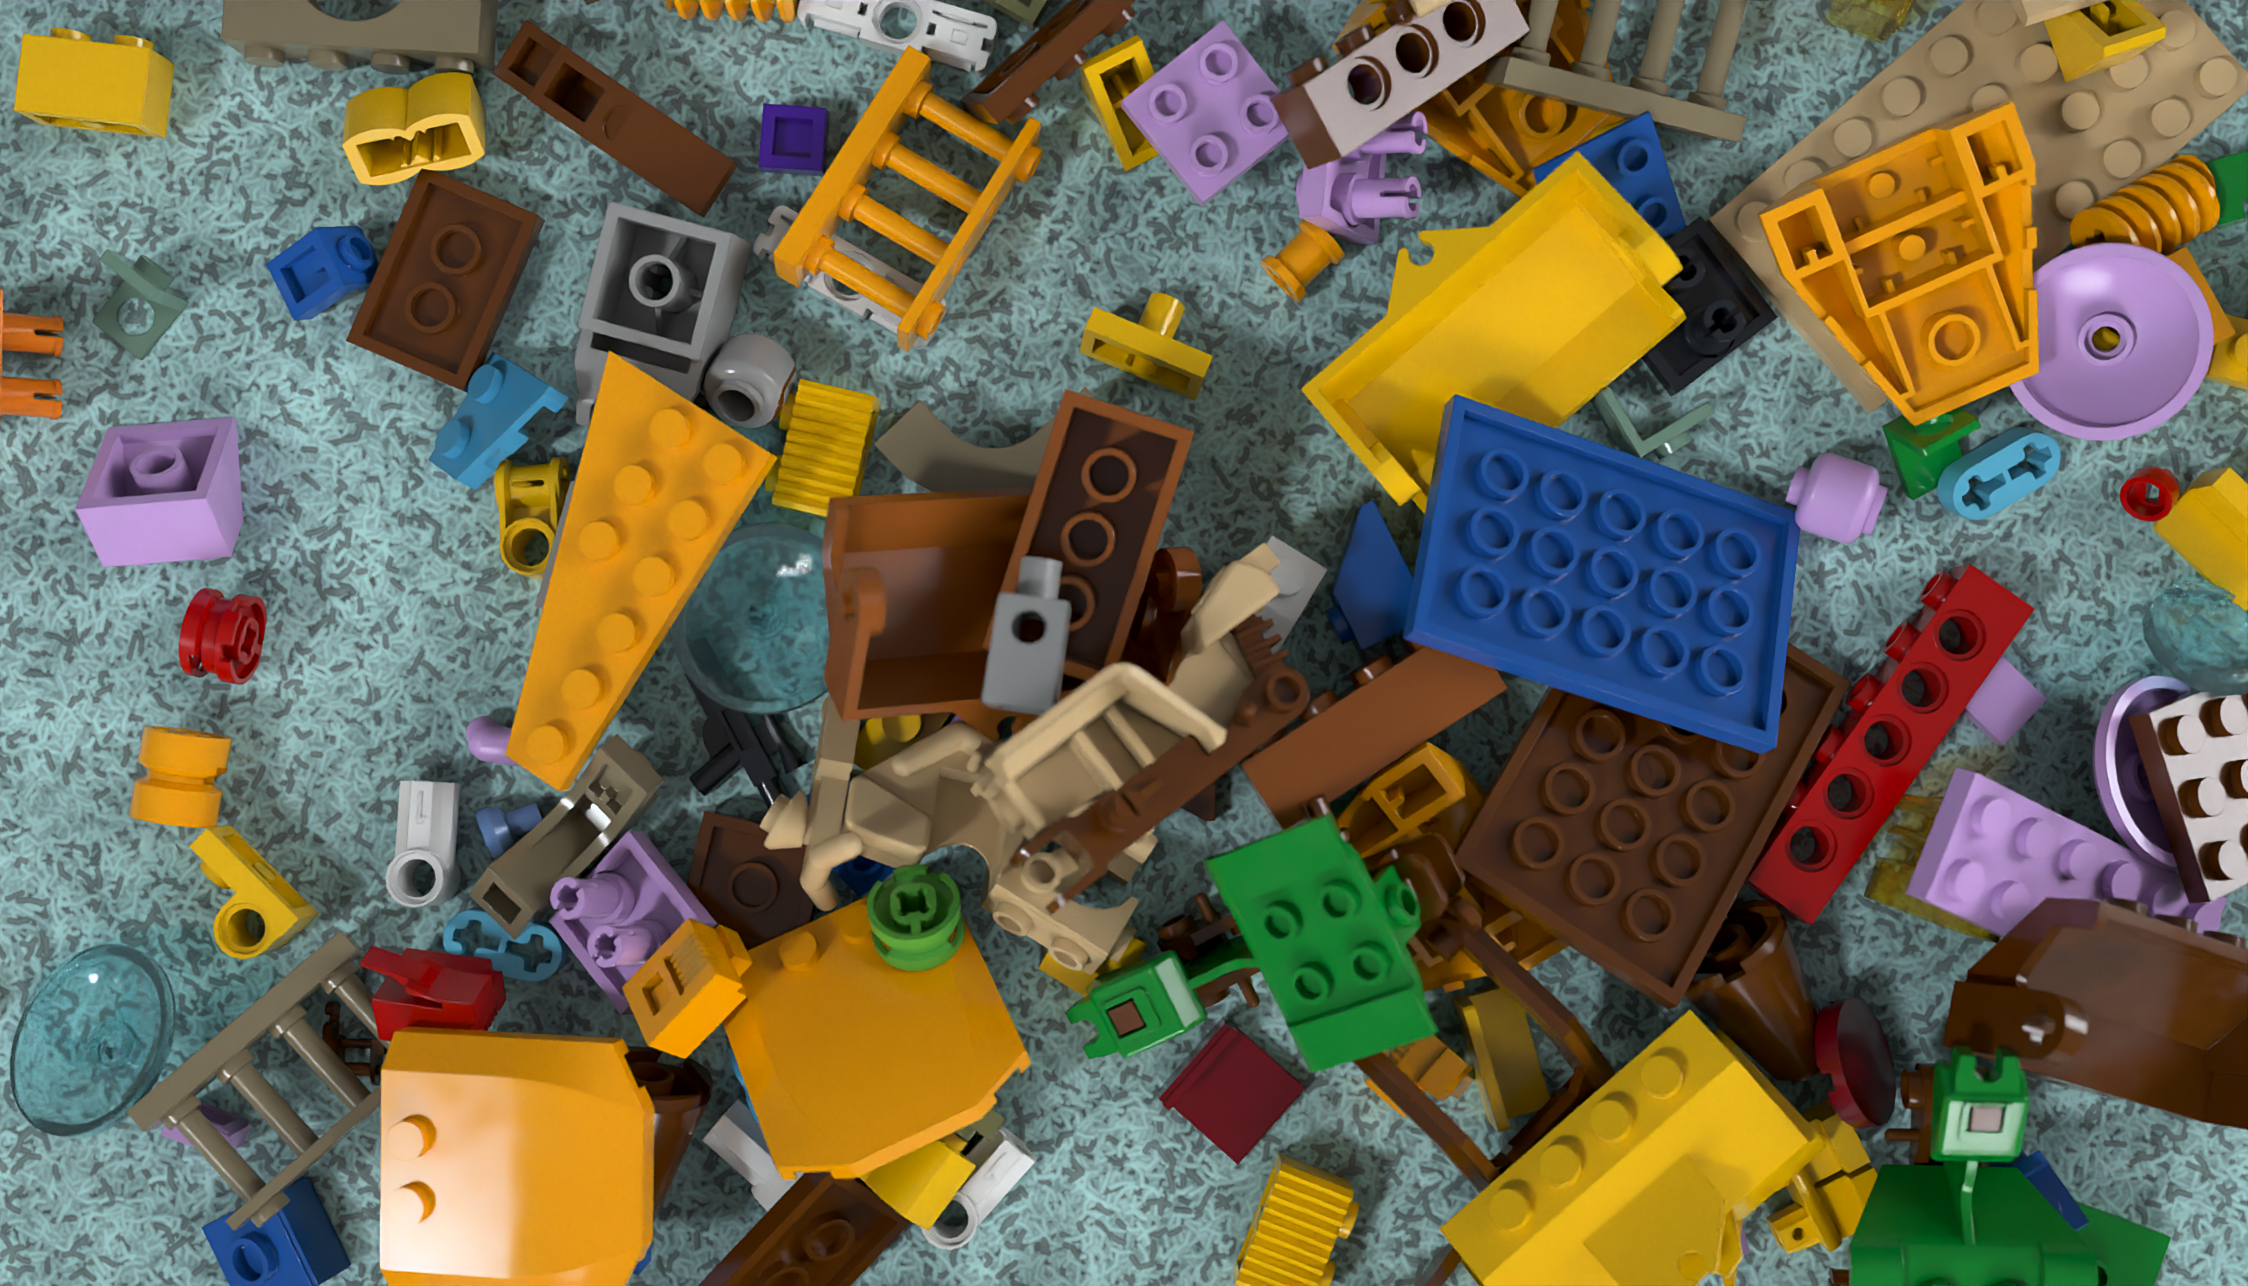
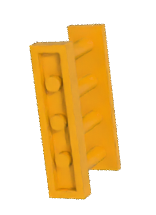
M910 45L907 46L773 253L776 275L795 287H800L809 272L817 275L822 271L902 318L897 327V347L908 353L919 336L928 340L933 335L946 311V307L940 304L943 297L1016 181L1019 180L1024 184L1028 183L1044 155V150L1038 147L1041 122L1030 116L1016 140H1013L934 93L935 86L930 84L931 58ZM909 116L915 120L923 116L1001 162L983 192L901 145L902 137L898 133ZM876 167L882 171L889 167L968 213V216L950 244L868 197L869 189L864 186ZM843 219L849 223L856 219L935 265L934 270L917 296L912 295L834 249L835 241L831 237Z

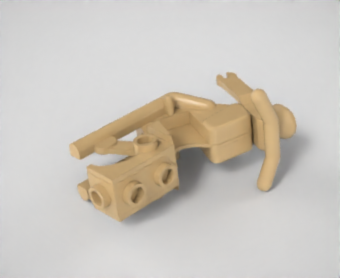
M831 695L824 700L821 708L822 723L809 789V802H807L806 793L802 790H798L792 799L780 794L760 825V828L769 833L764 843V846L768 849L798 848L802 844L806 845L800 884L817 908L823 911H830L838 905L839 894L828 877L832 867L848 861L857 855L897 869L907 865H919L923 857L939 848L951 845H966L979 852L986 861L980 906L992 913L993 919L1002 928L1015 935H1027L1048 948V952L1054 960L1075 971L1083 970L1091 975L1106 958L1111 959L1115 963L1118 962L1137 931L1136 928L1127 922L1137 907L1139 900L1131 896L1121 906L1108 909L1082 906L1070 900L1051 915L1045 907L1078 882L1083 876L1082 871L1058 841L1052 842L1061 848L1052 853L1037 852L1026 860L1023 866L1021 864L1015 868L1010 859L1026 846V836L1021 830L1014 834L1011 833L997 818L989 801L981 795L975 798L970 791L975 781L991 770L990 767L996 763L992 757L1005 742L1000 739L992 741L967 722L956 721L851 780L848 787L861 720L842 721ZM1096 799L1090 800L1064 817L1077 816L1093 804ZM1051 824V825L1048 826L1047 828L1043 829V830L1040 832V834L1043 833L1045 830H1047L1049 827H1051L1053 824ZM1150 834L1139 844L1134 842L1109 862L1105 875L1125 887L1139 863L1143 864L1148 858L1159 838Z

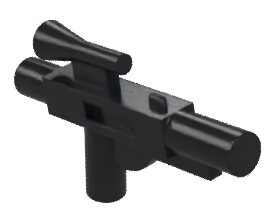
M705 636L698 637L682 646L693 668L685 676L707 716L703 727V741L711 757L709 761L689 777L691 783L702 795L707 796L743 765L753 786L757 787L768 810L780 794L792 799L779 776L780 774L770 754L779 751L785 774L791 773L808 762L786 736L770 704L759 709L764 722L754 727L740 701L743 697L740 688H733Z

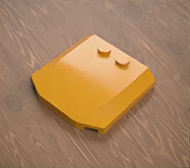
M868 896L747 951L753 964L739 977L746 997L722 1022L774 1165L783 1180L797 1179L795 1172L830 1171L834 1178H857L982 1119L997 1102L994 1093L1017 1068H1019L1022 1074L1031 1064L1022 1040L964 917L965 934L959 950L945 963L923 971L898 969L880 957L874 946L872 928L867 913ZM954 929L952 935L949 937V942H951L954 936L956 935V929ZM882 941V944L890 950L891 948Z
M408 1026L394 1031L381 1069L380 1270L389 1286L627 1285L637 1263L644 1258L653 1240L654 1105L646 1087L637 1086L624 1057V1054L628 1053L629 1050L623 1038Z

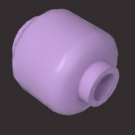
M1823 453L1815 459L1811 469L1801 466L1797 467L1785 502L1797 505L1795 521L1801 530L1843 544H1850L1855 542L1861 533L1871 536L1888 488L1879 485L1880 474L1873 466L1836 454Z

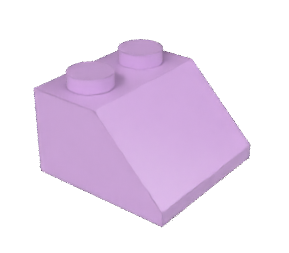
M234 417L108 427L75 508L103 567L145 566L152 563L187 560L206 561L232 556L244 519L237 426Z

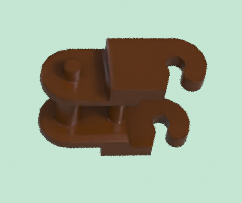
M329 1001L325 1006V1014L330 1015V1019L323 1025L322 1039L355 1076H370L371 1084L379 1086L381 1084L383 1055L387 1054L388 1050L377 1038L348 1039L345 1035L339 1034L340 1003ZM346 1048L370 1049V1063L345 1062Z

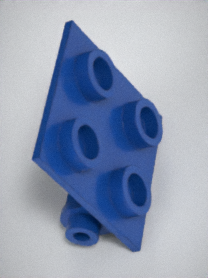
M1649 111L1532 168L1538 185L1578 150L1661 238L1686 227Z

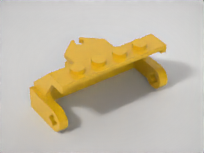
M1577 150L1489 227L1421 231L1418 234L1421 243L1434 248L1433 258L1427 264L1420 266L1413 264L1409 251L1406 248H1401L1398 251L1386 316L1303 386L1301 391L1400 507L1412 499L1425 514L1444 405L1455 394L1557 429L1687 319L1683 309L1662 288L1682 270V266L1673 251L1657 232Z
M1690 1009L1439 1228V1230L1462 1257L1460 1261L1479 1286H1699V1283L1709 1274L1722 1276L1724 1286H1736L1738 1264L1743 1259L1741 1248L1743 1219L1827 1146L1820 1134L1733 1041L1719 1028L1712 1033Z

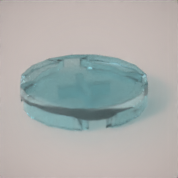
M2201 582L2175 583L2166 588L2149 605L2142 620L2144 640L2154 658L2180 681L2199 691L2219 696L2244 695L2248 693V610L2245 612L2240 606L2233 603L2232 601L2236 595L2222 587Z

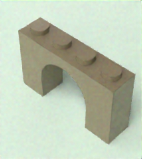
M224 0L221 40L244 55L245 62L261 67L279 68L284 66L285 58L308 59L307 64L311 67L328 71H345L348 68V61L370 62L373 70L387 74L411 73V65L435 66L434 71L438 74L460 72L470 74L473 77L474 68L494 69L498 0H402L385 14L362 21H348L331 17L322 11L317 0Z

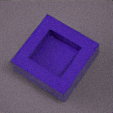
M763 103L758 166L760 170L767 173L823 177L826 173L830 120L828 109Z

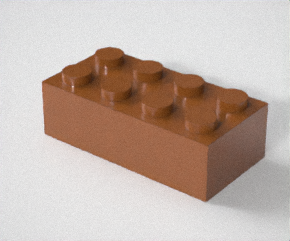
M1067 389L1064 391L1000 592L1016 594L1021 557H1037L1062 562L1057 600L1067 601L1071 607L1063 673L1090 681L1104 669L1114 664H1119L1195 431ZM997 603L982 646L990 649ZM1037 619L1023 622L1021 624L1019 641L1025 644H1033L1040 641L1043 635L1044 622Z
M1402 639L1401 641L1407 651L1392 660L1386 653L1382 656L1379 654L1347 674L1353 685L1338 695H1335L1331 688L1329 690L1324 689L1310 697L1307 707L1298 716L1300 719L1283 730H1279L1240 760L1237 765L1274 823L1284 830L1305 818L1302 811L1298 808L1302 802L1319 794L1325 795L1327 803L1331 802L1508 689L1497 670Z

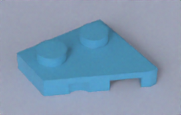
M493 351L486 364L477 369L468 385V394L453 419L440 429L436 437L435 449L428 460L457 481L476 490L496 471L504 458L513 455L529 439L528 431L521 427L543 406L557 413L565 405L569 397Z

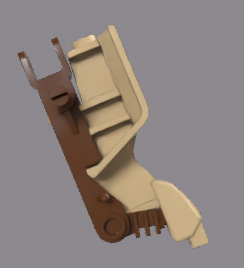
M1265 542L1239 561H1232L1227 567L1223 565L1191 610V617L1181 630L1183 660L1176 669L1173 680L1167 688L1138 667L1128 663L1114 664L1104 669L999 747L992 757L996 763L990 767L991 770L975 781L970 788L975 798L981 795L989 801L997 818L1013 834L1021 830L1026 838L1031 840L1043 829L1053 824L1010 859L1013 866L1017 868L1051 841H1058L1080 868L1083 875L1082 878L1045 907L1051 915L1102 877L1113 858L1134 842L1139 844L1155 831L1154 827L1294 720L1307 707L1310 698L1309 686L1304 676L1297 670L1285 666L1283 659L1289 655L1287 649L1272 654L1270 650L1282 640L1279 633L1267 639L1263 636L1274 625L1272 618L1263 621L1261 616H1256L1264 609V605L1279 593V587L1270 574L1281 562ZM1098 795L1100 796L1098 800L1077 816L1064 817Z

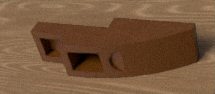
M525 20L492 74L520 92L529 101L703 218L739 165L528 20Z

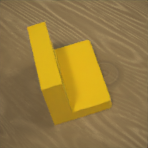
M2230 467L2202 472L2178 497L2176 504L2169 514L2163 519L2154 522L2153 529L2238 611H2248V484Z
M1496 985L1452 999L1487 1120L1497 1132L1511 1129L1508 1119L1540 1110L1549 1101L1550 1097L1525 1011L1505 991Z

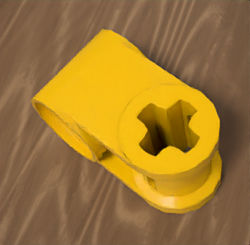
M564 456L552 457L549 464L515 466L511 460H502L494 473L495 497L499 509V549L502 560L508 568L534 580H543L571 481L570 467ZM545 534L549 542L548 554L542 562L530 566L525 558V546L534 536Z

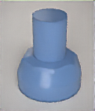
M536 802L507 813L499 807H485L474 812L482 837L493 859L503 855L514 846L516 836L531 831L543 820Z

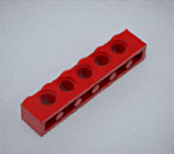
M1972 564L1953 567L1948 572L1941 569L1924 586L1918 598L1925 604L1912 624L1904 621L1890 634L1882 648V652L1888 655L1875 676L1870 673L1865 674L1848 694L1845 703L1851 707V710L1838 728L1830 725L1825 730L1812 755L1815 761L1803 778L1799 779L1749 872L1744 884L1767 901H1771L1778 909L1792 919L1809 925L1813 924L2035 608ZM1945 620L1953 622L1960 632V643L1953 653L1946 651L1939 641V630ZM1910 671L1915 672L1921 678L1924 685L1923 696L1914 706L1907 702L1902 694L1903 679ZM1874 723H1878L1884 728L1888 738L1885 751L1876 758L1867 751L1864 742L1866 731ZM1842 775L1851 786V797L1843 808L1837 810L1830 804L1827 790L1830 782L1836 776ZM1807 827L1814 836L1815 847L1810 857L1798 862L1791 853L1790 841L1798 829Z

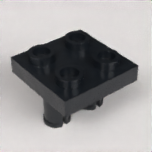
M1701 216L1665 242L1678 258L1682 270L1662 288L1683 309L1687 319L1641 357L1670 397L1680 392L1778 317Z

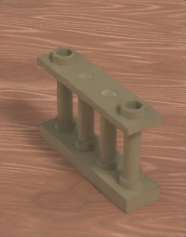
M1532 0L1526 20L1530 31L1522 36L1520 47H1513L1511 57H1491L1486 63L1482 83L1625 119H1632L1649 111L1654 126L1715 141L1740 142L1747 116L1725 111L1727 99L1721 97L1747 1L1767 0L1720 1L1696 92H1689L1687 101L1668 97L1669 85L1663 83L1685 0H1658L1638 77H1631L1629 87L1609 82L1611 70L1605 68L1622 0H1595L1580 61L1572 62L1570 72L1550 67L1551 55L1545 53L1559 0Z
M339 931L126 1111L143 1132L157 1129L162 1124L169 1131L177 1128L245 1202L244 1205L225 1220L233 1231L244 1226L250 1220L258 1228L269 1221L291 1201L283 1191L381 1106V1085L371 1093L304 1019L308 1012L302 1005L320 989H323L328 995L335 992L379 1040L371 1001L374 994L357 977L356 973L360 969L353 962L365 951L347 932ZM269 1033L276 1040L283 1036L350 1110L347 1115L320 1138L251 1064L256 1058L249 1050ZM379 1040L388 1050L391 1041ZM216 1078L223 1085L231 1082L298 1156L268 1184L261 1179L199 1110L203 1103L196 1095Z

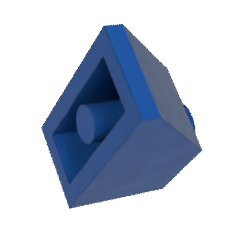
M1374 500L1362 505L1355 512L1328 594L1334 606L1325 610L1326 617L1339 642L1343 645L1352 641L1356 651L1363 650L1405 628L1413 584V577Z

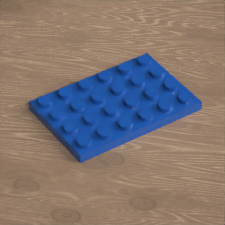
M1455 394L1444 405L1403 639L1759 754H1764L1776 748L1800 527L1795 521V511Z

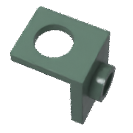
M106 249L99 260L123 278L124 281L92 322L137 359L143 360L189 302L169 287L175 278L150 258L141 254L134 261ZM132 299L147 301L154 311V322L151 328L141 335H129L119 324L118 317L121 307Z
M1610 387L1603 389L1590 400L1620 451L1639 458L1654 451L1660 460L1692 441L1687 429L1714 414L1713 409L1707 402L1690 410L1646 438L1641 439Z

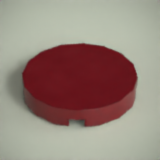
M1857 997L1829 1002L1832 1005L1824 1006L1817 1016L1814 1042L1816 1062L1818 1068H1820L1821 1075L1831 1073L1832 1081L1836 1090L1827 1091L1830 1104L1839 1117L1855 1129L1887 1124L1895 1108L1896 1082L1889 1044L1880 1022L1868 1004Z

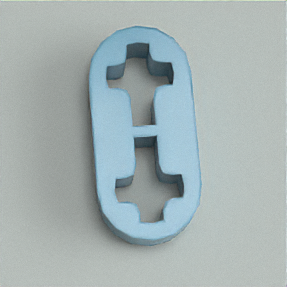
M2015 427L2007 430L1945 468L1938 480V499L1945 509L1968 520L1988 518L2042 487L2054 477L2061 460L2059 445L2053 437L2029 427ZM2029 446L2035 449L2027 457L2029 467L2025 470L2015 466L2025 458L2023 448ZM1973 477L1982 482L1973 488L1975 499L1969 501L1962 498V496L1970 490L1968 480Z
M472 908L456 914L448 921L443 932V945L446 953L491 959L493 970L502 971L503 976L523 981L539 982L554 976L564 967L568 958V945L551 924L537 921L514 940L483 908ZM476 920L482 922L481 933L501 939L499 947L484 945L477 948L474 954L470 953L469 941L460 938L461 929L474 926ZM537 935L544 937L543 948L552 951V959L540 962L536 969L530 967L531 956L511 950L513 942L528 944L535 941Z

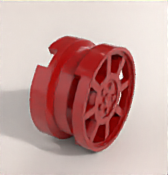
M202 588L189 603L180 631L179 661L183 672L188 676L199 678L204 677L208 673L217 674V677L222 682L237 685L247 683L259 665L267 624V611L263 600L259 597L238 594L232 599L225 598L221 591L212 588Z

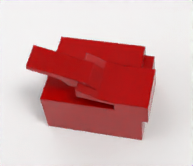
M371 945L360 961L361 966L388 975L371 999L379 1040L391 1041L394 1031L407 1026L488 1031V1027L492 1025L491 1022L495 1020L494 1016L498 1015V1011L501 1010L507 1000L502 971L493 970L491 959L406 948L402 955Z

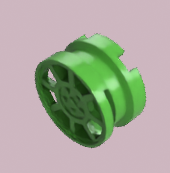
M907 865L892 870L893 877L884 883L878 880L872 887L867 899V913L876 951L888 964L907 971L928 970L945 963L959 950L965 934L960 895L956 883L944 871L940 875L929 872L927 865ZM954 929H956V935L954 936L952 941L949 942V937L952 935ZM882 941H883L887 946H889L891 949L888 950V949L882 944Z

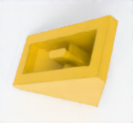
M2108 0L2044 20L2065 83L2129 61L2164 39L2167 28L2163 22L2137 0Z
M1138 34L1084 61L1080 65L1081 87L1125 172L1159 155L1121 108V101L1155 75L1144 44Z

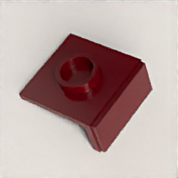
M1222 1017L1158 1089V1099L1169 1111L1172 1108L1176 1109L1236 1164H1239L1302 1093L1305 1087L1229 1019L1226 1020Z

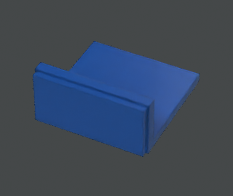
M309 1176L297 1179L283 1191L291 1201L260 1228L250 1220L244 1226L233 1231L225 1220L234 1212L201 1227L230 1286H319L351 1265Z

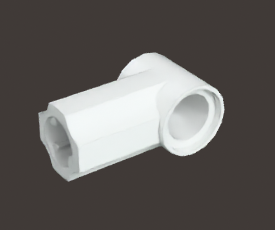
M400 781L395 858L388 866L385 879L386 887L391 897L401 905L412 908L442 905L452 899L459 889L461 876L455 860L461 783ZM424 860L432 866L436 877L434 887L426 895L419 893L413 885L414 870Z
M743 1095L737 1099L702 1140L752 1184L751 1191L754 1197L767 1212L805 1173L795 1172L797 1179H782L772 1162L761 1126L755 1122L746 1098Z
M1001 1126L990 1141L982 1136L967 1152L965 1156L976 1167L951 1200L957 1201L967 1210L968 1220L962 1225L952 1227L946 1226L937 1218L929 1231L921 1227L922 1234L929 1243L940 1249L952 1250L960 1248L969 1242L976 1232L977 1226L1035 1163L1036 1157L1029 1151L1025 1143L1009 1129Z

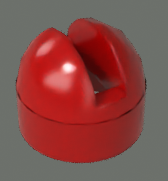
M2147 465L2133 472L2120 490L2121 504L2136 519L2148 522L2161 520L2169 514L2178 500L2180 493L2178 479L2166 468L2162 469L2157 466ZM2153 485L2159 489L2158 501L2148 499Z

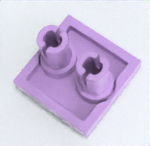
M1223 20L1121 101V108L1201 208L1290 138L1270 101V98L1280 93L1279 89Z
M1412 111L1341 159L1309 170L1304 163L1303 173L1299 176L1296 184V200L1299 206L1298 217L1352 244L1378 245L1380 218H1416L1420 205L1408 203V200L1421 199V187L1418 179L1415 176H1405L1404 178L1384 177L1387 154H1421L1424 152L1426 140L1423 138L1415 139V135L1427 134L1425 115L1421 111Z
M628 830L586 879H577L575 877L561 878L553 886L550 895L551 905L554 909L559 910L549 922L621 1015L633 1014L622 990L624 984L688 918L712 928L717 924L643 831Z

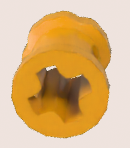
M1304 219L1298 225L1300 232L1274 257L1266 255L1260 261L1266 274L1289 297L1298 303L1307 295L1305 288L1330 263L1338 265L1345 258V254L1339 244L1326 230Z

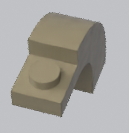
M1086 387L1079 392L1096 398ZM920 400L885 432L874 445L903 475L927 492L1034 487L1057 414L1025 441L1009 447L985 448L970 444L954 435Z
M616 734L599 748L578 781L554 809L520 841L487 867L469 896L516 940L553 907L550 895L557 881L565 877L583 879L618 843L625 833L638 822L657 799L658 795L655 792L664 779L652 768L649 760L641 752L632 749Z

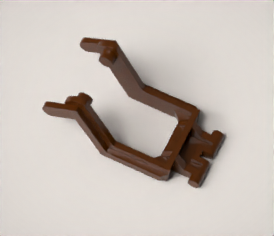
M1456 895L1448 904V911L1445 909L1441 916L1431 920L1436 928L1425 938L1426 942L1447 962H1450L1460 950L1468 956L1540 1025L1574 1071L1573 1075L1493 1159L1489 1160L1473 1140L1383 1052L1351 1062L1437 1145L1475 1190L1481 1193L1616 1073L1574 1014L1481 928L1482 916L1463 897Z

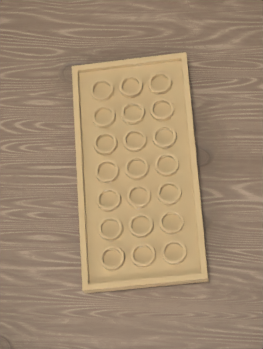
M1964 0L1710 217L1706 224L1730 255L1868 414L1875 412L1889 400L1888 397L1780 275L1757 214L1802 182L1919 129L2000 103L2013 101L2036 163V185L2031 186L2032 226L2037 227V248L2032 249L2033 273H2035L2041 266L2052 260L2072 243L2069 238L2070 223L2075 214L2091 207L2107 196H2111L2117 190L2130 185L2131 182L2162 166L2248 92V72L2185 0H2137L2167 26L2166 37L2125 63L2065 83L2044 21L2024 27L2007 0Z

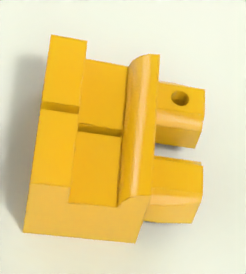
M1825 1099L1800 1114L1820 1134L1827 1147L1778 1189L1786 1187L1794 1204L1766 1217L1767 1225L1777 1244L1787 1254L1809 1248L1817 1243L1829 1252L1837 1249L1842 1244V1239L1854 1234L1878 1176L1875 1168L1868 1164L1871 1161L1855 1129L1845 1123L1831 1106L1830 1101Z

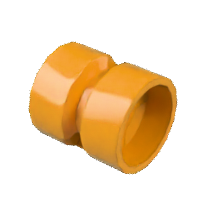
M144 726L138 762L147 769V775L134 780L128 816L141 821L191 828L217 827L223 791L214 784V778L227 772L232 738L225 735L184 728Z

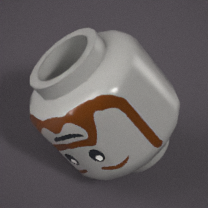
M742 333L733 336L720 348L706 371L703 383L705 398L713 411L726 423L741 428L754 429L767 426L781 414L789 394L794 390L797 380L795 362L788 351L774 339L755 333Z

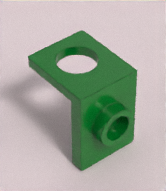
M1958 407L1917 426L1911 425L1903 415L1882 426L1902 488L1907 497L1915 500L1937 488L1938 480L1944 469L1962 457L1958 439L1981 427L1978 417Z

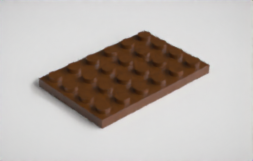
M1788 642L1776 748L1764 754H1759L1548 686L1453 850L1465 879L1666 1009L1678 1007L1851 682Z

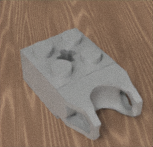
M609 201L577 326L581 328V333L574 357L578 391L576 424L590 426L609 351L619 355L704 410L709 404L703 389L706 371L720 348L728 341L753 243L729 232ZM663 277L673 278V286L668 294L659 290Z

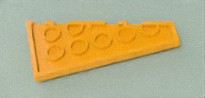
M611 351L608 352L505 756L558 791H568L778 458Z

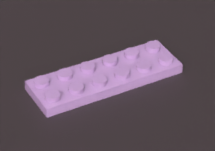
M1957 767L1906 891V894L2002 938L2047 897L2100 900L2103 902L2105 897L2132 900L2149 906L2148 917L2154 918L2155 914H2165L2198 922L2197 933L2201 935L2203 931H2218L2221 915L2227 902V898L2222 896L2212 902L2189 903L2179 874L2150 864L2135 852L1976 772Z

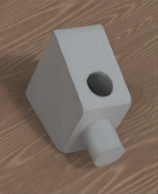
M1021 557L1016 594L999 592L982 703L989 708L1044 715L1059 704L1071 619L1069 602L1057 600L1062 562L1037 557ZM1030 619L1044 622L1043 635L1040 641L1033 644H1025L1019 641L1021 624Z

